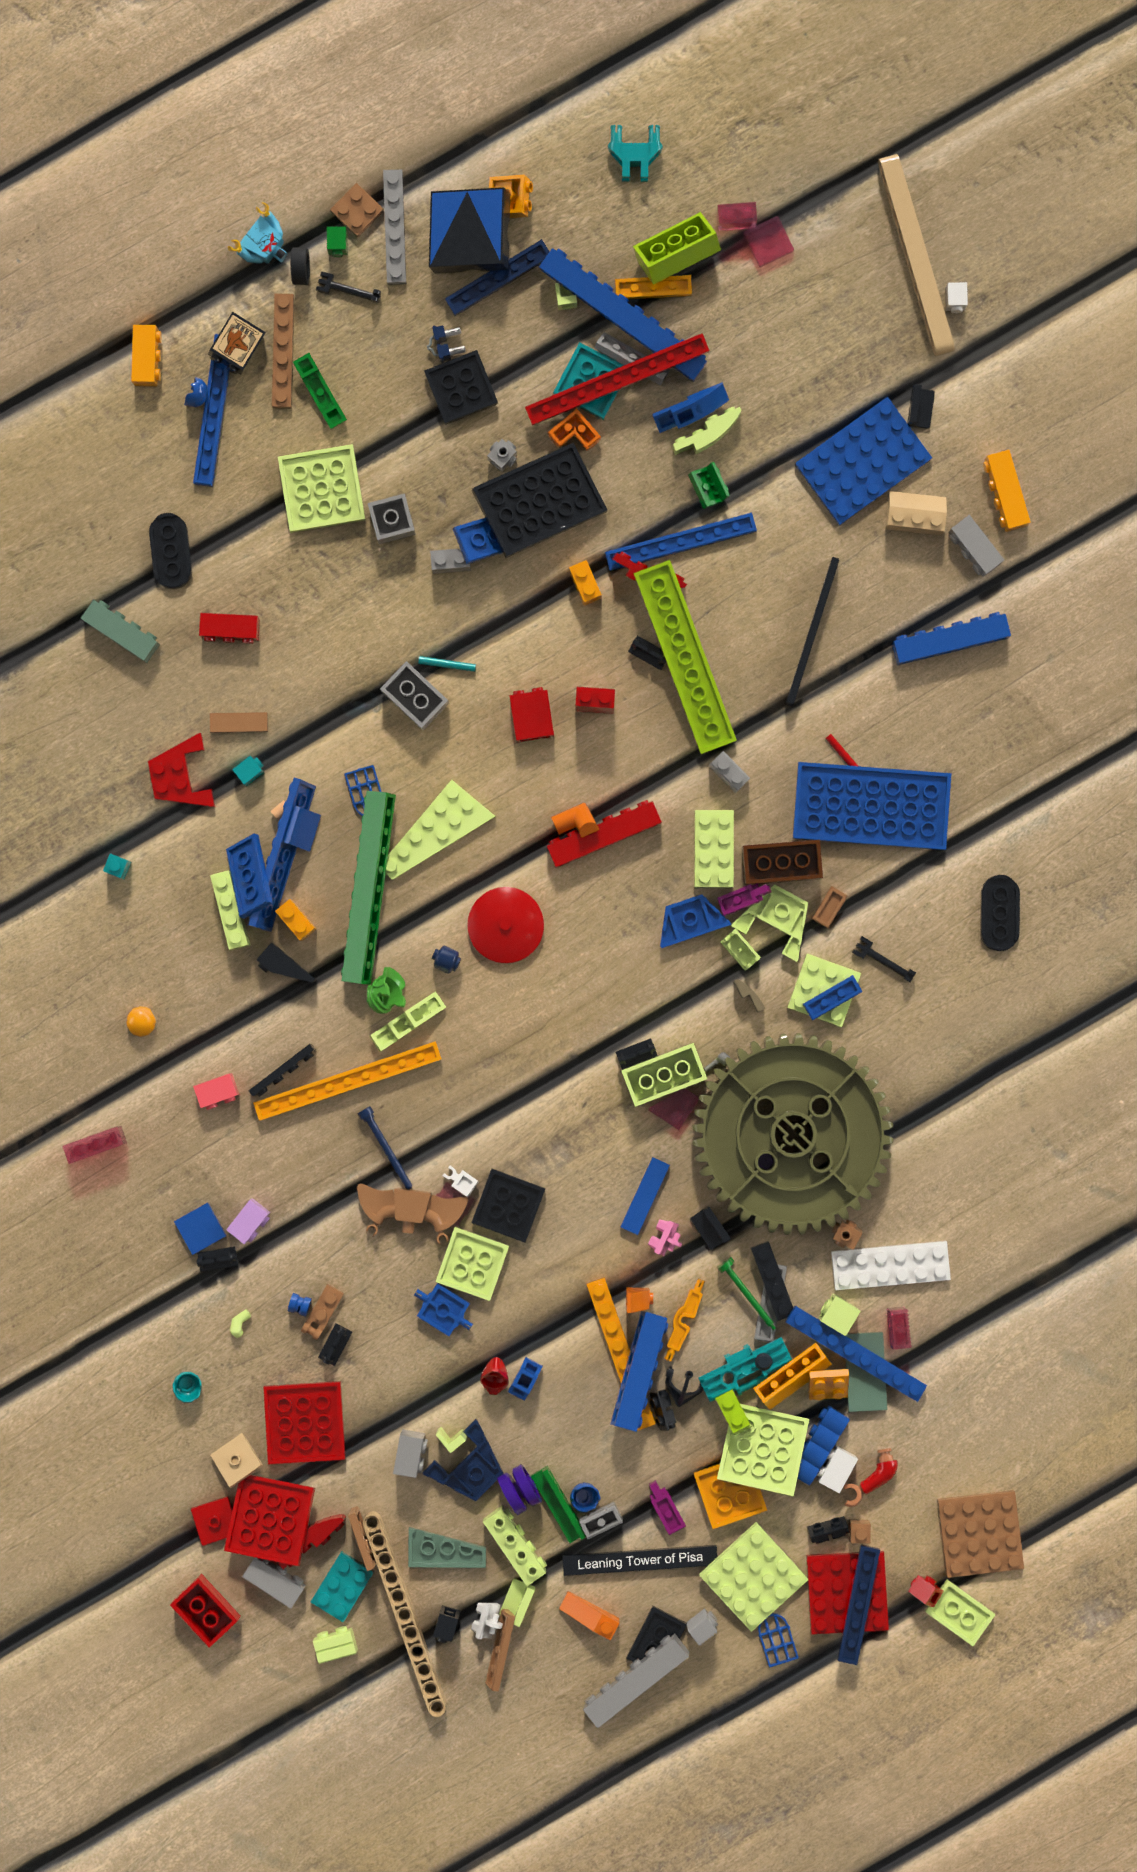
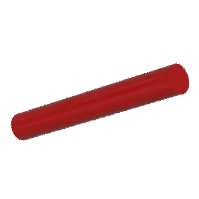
M832 734L825 738L848 766H858Z

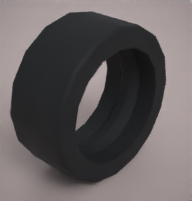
M292 248L290 269L293 285L309 284L310 257L308 248Z

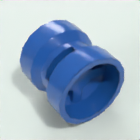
M293 1293L287 1311L291 1313L298 1312L301 1316L306 1317L312 1298H302L299 1294Z

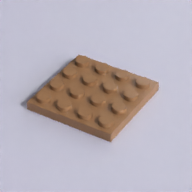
M1014 1490L937 1499L947 1578L1024 1569Z

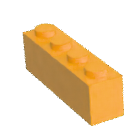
M1010 450L987 455L985 462H983L985 473H988L990 477L988 484L991 492L994 491L995 494L994 505L996 510L999 509L1001 517H999L1001 527L1005 529V532L1028 526L1031 521Z
M815 1343L753 1389L767 1408L771 1410L809 1382V1371H824L832 1364L817 1343Z

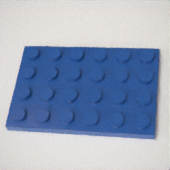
M886 397L797 461L795 466L840 526L932 460V456L890 399Z

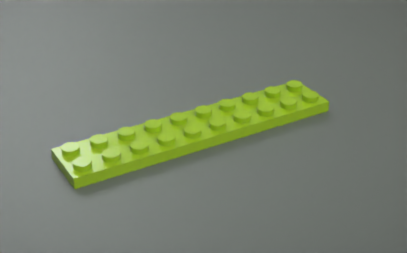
M668 560L634 573L700 754L737 741L671 561Z

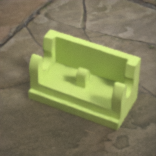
M736 929L720 941L745 971L761 958Z

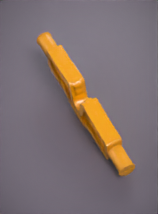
M698 1278L694 1289L691 1288L683 1306L676 1311L673 1317V1331L667 1342L668 1351L664 1357L666 1360L672 1362L675 1352L680 1351L683 1341L690 1331V1327L682 1323L681 1319L682 1317L692 1319L696 1317L698 1306L703 1296L701 1290L705 1283L704 1280L701 1281Z

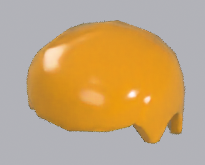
M139 1006L133 1008L128 1013L126 1024L133 1035L144 1037L154 1030L156 1019L151 1009Z

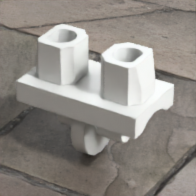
M477 1604L476 1611L481 1614L480 1620H475L471 1627V1630L476 1633V1638L492 1639L496 1629H502L503 1624L498 1621L500 1604Z

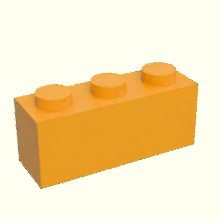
M133 325L131 382L134 386L157 387V382L161 379V371L158 369V362H161V350H158V344L162 342V333L156 325Z

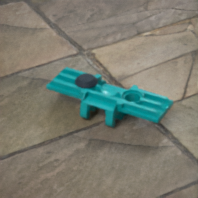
M782 1337L753 1351L746 1344L743 1346V1350L732 1355L729 1353L724 1355L727 1364L698 1377L709 1402L716 1400L715 1398L732 1389L733 1391L736 1390L738 1395L741 1396L743 1392L767 1379L769 1373L789 1363L792 1358ZM761 1370L762 1375L738 1386L737 1380ZM724 1374H733L732 1383L727 1384L723 1381Z

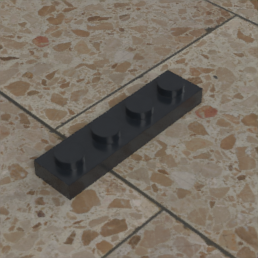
M312 1044L307 1045L248 1090L253 1097L264 1095L269 1091L267 1089L272 1083L277 1085L284 1079L282 1076L286 1072L291 1074L298 1069L299 1066L297 1064L302 1060L307 1062L314 1056L315 1047Z
M769 1241L753 1246L750 1249L776 1319L780 1321L790 1315L793 1310L792 1302Z

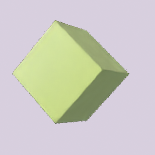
M832 1294L830 1299H827L818 1318L821 1322L846 1336L861 1311L837 1295Z

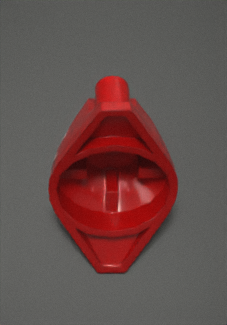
M494 1357L488 1362L480 1378L481 1384L490 1395L499 1394L509 1384L506 1366L503 1360L498 1357Z

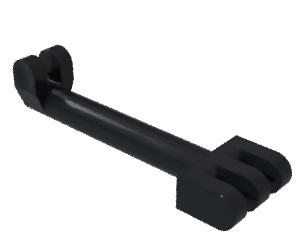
M321 272L320 274L321 277L327 278V280H318L319 284L324 285V287H316L318 292L329 295L330 289L371 300V302H380V290L374 289L373 293L334 282L333 274Z
M861 936L860 940L866 944L863 946L857 943L856 947L862 951L860 953L853 949V954L861 959L868 955L911 983L916 974L915 971L911 969L907 971L871 949L873 942Z

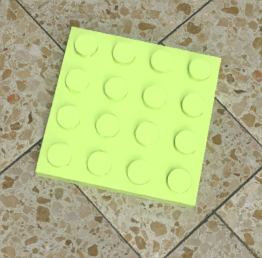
M353 444L278 457L290 533L366 520Z
M740 1404L752 1427L734 1436L728 1425L717 1480L794 1497L809 1419Z
M757 1522L699 1573L700 1577L751 1632L808 1581L807 1576Z

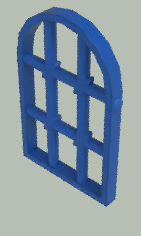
M374 765L344 773L353 801L352 804L361 816L363 814L356 807L359 804L363 805V808L365 807L361 787L367 785L369 791H372L371 784L377 782L379 792H382ZM373 768L376 780H369L366 769ZM363 770L367 782L361 784L358 781L356 772ZM353 773L356 786L350 787L347 775ZM357 788L361 801H354L351 790Z
M772 1613L769 1616H774L776 1629H769L767 1619L764 1620L766 1632L761 1633V1624L758 1626L759 1638L761 1639L769 1668L799 1659L790 1626L786 1619L780 1614ZM777 1617L783 1619L786 1626L780 1627ZM788 1628L791 1641L785 1643L782 1630ZM778 1631L781 1645L775 1646L772 1633ZM762 1636H769L771 1648L765 1649ZM793 1644L796 1654L792 1658L789 1657L787 1651L788 1645ZM783 1647L787 1659L779 1661L777 1649ZM773 1650L777 1662L770 1664L767 1652Z

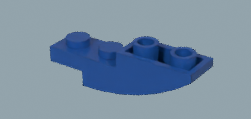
M723 382L687 396L688 400L653 413L652 415L659 433L674 427H678V429L707 416L728 402L729 397Z

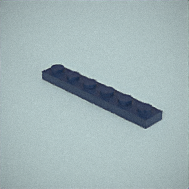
M541 239L510 258L508 270L489 271L446 297L445 301L454 316H457L539 266L550 251Z
M860 1544L837 1658L839 1662L853 1665L858 1664L880 1548Z

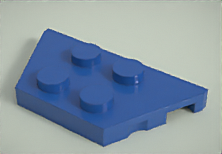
M702 894L665 907L660 947L664 948L727 927L731 923Z

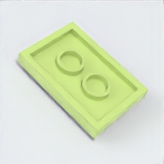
M947 1579L941 1587L944 1592L934 1607L927 1606L925 1612L974 1646L994 1618L995 1613Z

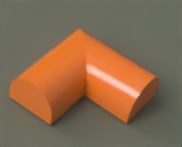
M577 408L548 432V436L558 448L562 447L574 436L587 451L601 440V436Z
M581 803L551 817L558 834L577 827L581 837H584L599 830L586 803Z

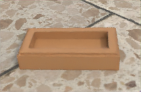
M831 886L811 919L828 929L848 895Z

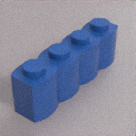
M829 1405L819 1413L818 1418L820 1420L817 1425L813 1424L808 1432L810 1436L804 1444L798 1479L809 1486L850 1420L849 1417Z

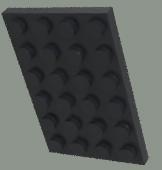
M574 443L480 484L471 490L505 558L608 511Z

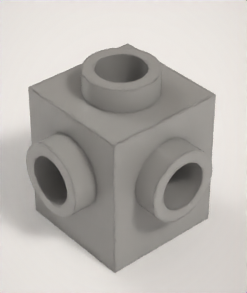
M503 439L500 442L496 441L489 449L491 452L487 455V459L503 472L507 466L511 467L516 462V446L509 440L507 442Z

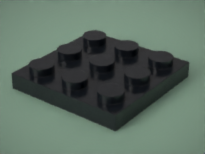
M477 350L424 370L445 425L498 404Z
M491 1168L471 1223L526 1243L546 1188Z

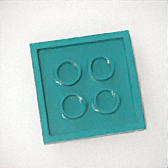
M579 342L553 394L555 395L624 365ZM619 390L581 405L579 408L604 420Z

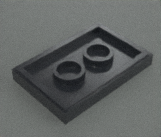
M652 1605L626 1659L632 1662L637 1659L642 1660L646 1657L645 1653L652 1647L656 1649L660 1646V1641L667 1635L671 1637L676 1634L680 1639L687 1623Z

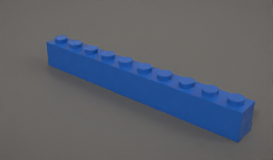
M552 248L539 266L543 273L576 295V297L651 352L655 353L684 341L683 339L680 341L674 337L675 333L667 327L665 330L659 326L660 322L652 316L650 318L646 317L643 314L644 310L637 305L633 307L628 304L629 300L622 294L618 296L613 293L614 289L605 282L604 284L598 282V277L590 271L588 273L583 271V266L575 260L572 262L566 258L567 254L559 248L557 251ZM701 355L673 368L694 382L707 364L706 356Z

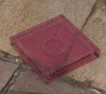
M778 216L743 233L759 268L794 252V248Z

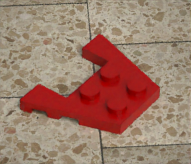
M202 733L192 736L148 761L155 799L215 807L212 789L192 793L186 754L205 751Z

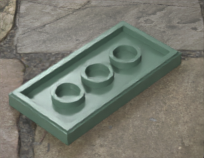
M883 1332L847 1333L846 1337L885 1360ZM845 1359L846 1369L849 1371L848 1411L887 1410L886 1383Z

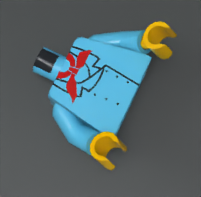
M261 202L265 206L264 211H260L258 207H256V211L264 214V218L262 216L258 218L241 242L236 239L231 240L235 243L234 249L231 246L227 248L231 252L237 251V255L249 263H269L273 257L283 262L288 254L281 248L284 244L282 239L283 231L279 221L269 211L268 204Z

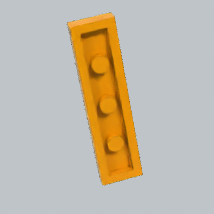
M691 275L669 276L654 285L648 277L615 279L616 295L622 294L627 299L692 296Z

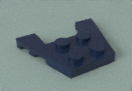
M475 1419L463 1432L477 1446L452 1472L448 1473L434 1460L422 1474L477 1501L504 1472L478 1420Z

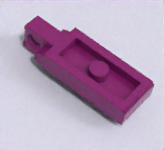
M750 884L720 896L717 900L723 916H727L760 903L763 900L762 896L772 891L770 885L767 884L760 887L758 884Z
M656 1480L649 1483L653 1494L649 1495L651 1502L668 1534L671 1535L686 1527L683 1518L665 1487L660 1489Z

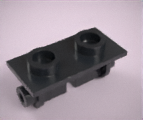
M637 635L628 652L661 671L666 663L662 649Z
M651 1038L615 1052L622 1070L658 1056Z
M235 1246L197 1253V1266L200 1267V1272L238 1266Z
M335 1323L318 1358L322 1359V1362L335 1366L352 1331Z
M665 1389L659 1390L658 1393H649L651 1397L650 1405L656 1415L655 1423L661 1431H669V1429L675 1428V1423L677 1422L673 1409L666 1411V1407L672 1406L669 1393Z
M844 1516L807 1526L812 1544L829 1541L828 1534H831L832 1538L836 1539L845 1537L849 1533Z

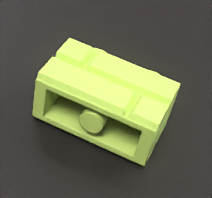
M346 1626L335 1629L336 1632L328 1634V1631L317 1634V1637L313 1640V1645L319 1664L357 1654L358 1648L352 1628L347 1629Z

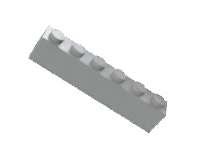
M676 1634L671 1637L669 1635L664 1637L660 1641V1646L656 1649L654 1647L650 1648L645 1653L646 1657L642 1660H635L630 1665L631 1668L628 1671H621L616 1675L614 1682L611 1684L609 1682L600 1688V1693L596 1696L592 1694L585 1700L586 1704L583 1710L597 1728L689 1657L688 1649Z

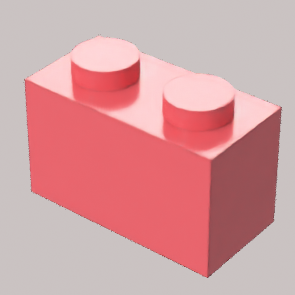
M232 1073L193 1086L200 1108L206 1107L207 1110L218 1107L217 1103L224 1101L225 1104L235 1101V1096L240 1095Z

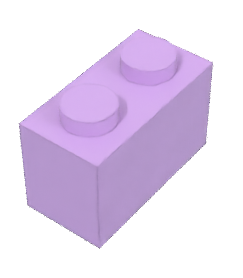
M252 1198L230 1224L227 1231L243 1244H246L248 1241L251 1243L258 1235L256 1230L259 1226L264 1227L269 1221L268 1215L270 1212Z

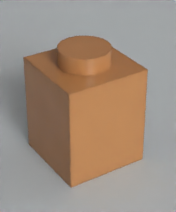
M849 1519V1540L851 1543H871V1524L869 1520Z

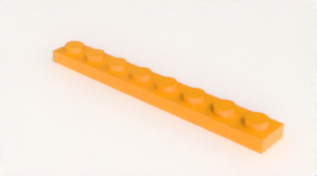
M604 1277L587 1283V1287L620 1382L622 1383L630 1349ZM647 1402V1406L642 1410L641 1427L637 1431L656 1424Z

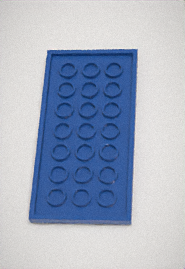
M798 762L792 839L946 850L952 773Z

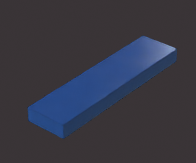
M652 1157L620 1226L621 1228L636 1235L639 1234L668 1171L669 1164Z

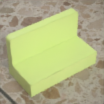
M442 1427L436 1433V1436L450 1453L464 1443L467 1438L463 1429L452 1438L447 1435Z
M516 1578L512 1580L501 1610H510L515 1615L514 1625L520 1627L534 1594L535 1586H526L523 1581Z

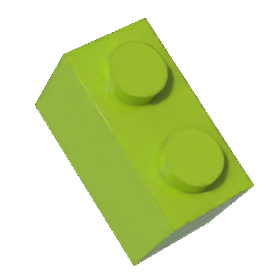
M733 1389L715 1398L734 1436L752 1427Z

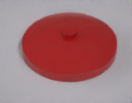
M498 887L481 895L472 906L468 916V934L473 946L485 958L497 963H514L527 958L538 947L544 932V918L539 905L529 894L513 887Z

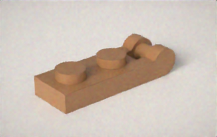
M327 1284L303 1325L301 1332L312 1335V1338L317 1341L344 1293ZM313 1321L319 1324L317 1329L311 1327Z

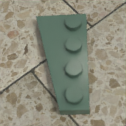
M409 1527L408 1567L486 1568V1547Z

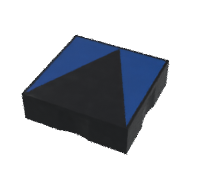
M504 187L431 191L429 268L435 274L456 273L467 270H508L509 242L507 232L510 222V194Z

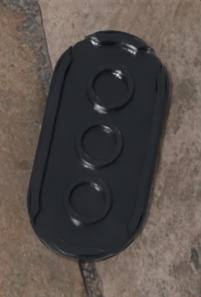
M163 513L155 518L149 528L153 572L155 578L163 587L179 589L185 586L192 576L188 528L179 516L173 513Z
M995 875L987 879L981 888L980 936L983 943L989 949L1006 951L1014 946L1019 938L1020 889L1017 883L1009 876Z

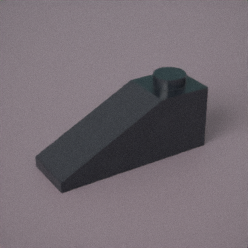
M272 942L257 958V961L260 963L258 966L266 973L270 971L312 983L317 981Z

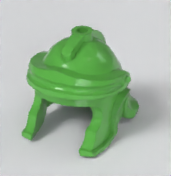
M384 967L383 975L373 981L372 985H368L366 1000L374 1012L385 1014L390 1012L394 1005L405 1007L406 1000L402 995L405 981L402 976L391 967Z

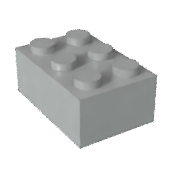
M407 661L380 688L381 692L423 731L449 704V701Z

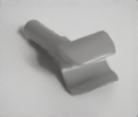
M724 1052L720 1053L712 1063L704 1068L705 1071H709L719 1062L725 1065L724 1059L726 1057L730 1058V1056Z

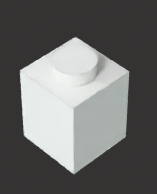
M967 282L947 284L945 288L946 311L961 313L966 309L968 305Z

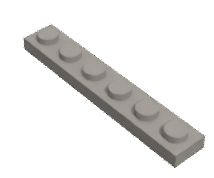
M402 169L383 170L387 285L406 284Z

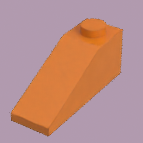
M626 1287L627 1313L648 1310L650 1304H653V1293H650L649 1288Z
M569 1591L559 1607L560 1610L610 1641L620 1623L619 1617Z

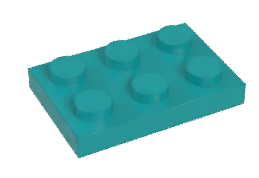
M341 1551L312 1598L311 1603L344 1622L374 1571H367L364 1564Z

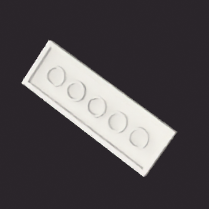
M947 1241L831 1251L835 1290L951 1280Z

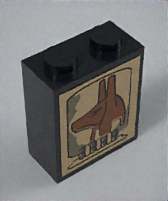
M232 312L210 348L208 355L211 356L210 359L214 362L227 366V369L233 374L238 373L241 375L266 332Z

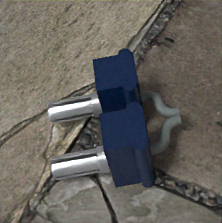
M443 325L433 326L434 336H431L429 339L427 350L431 351L434 356H439L441 363L451 360L453 355L466 352L464 346L449 349L448 344L440 345V343L447 341L446 338L461 334L460 327L444 330ZM434 338L437 344L438 354H436L432 348H429L431 347L432 339Z

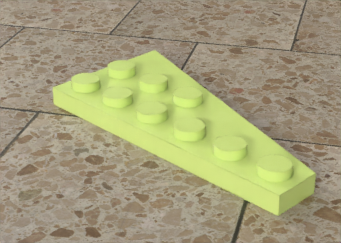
M451 780L390 852L387 859L386 875L392 880L396 879L496 816Z

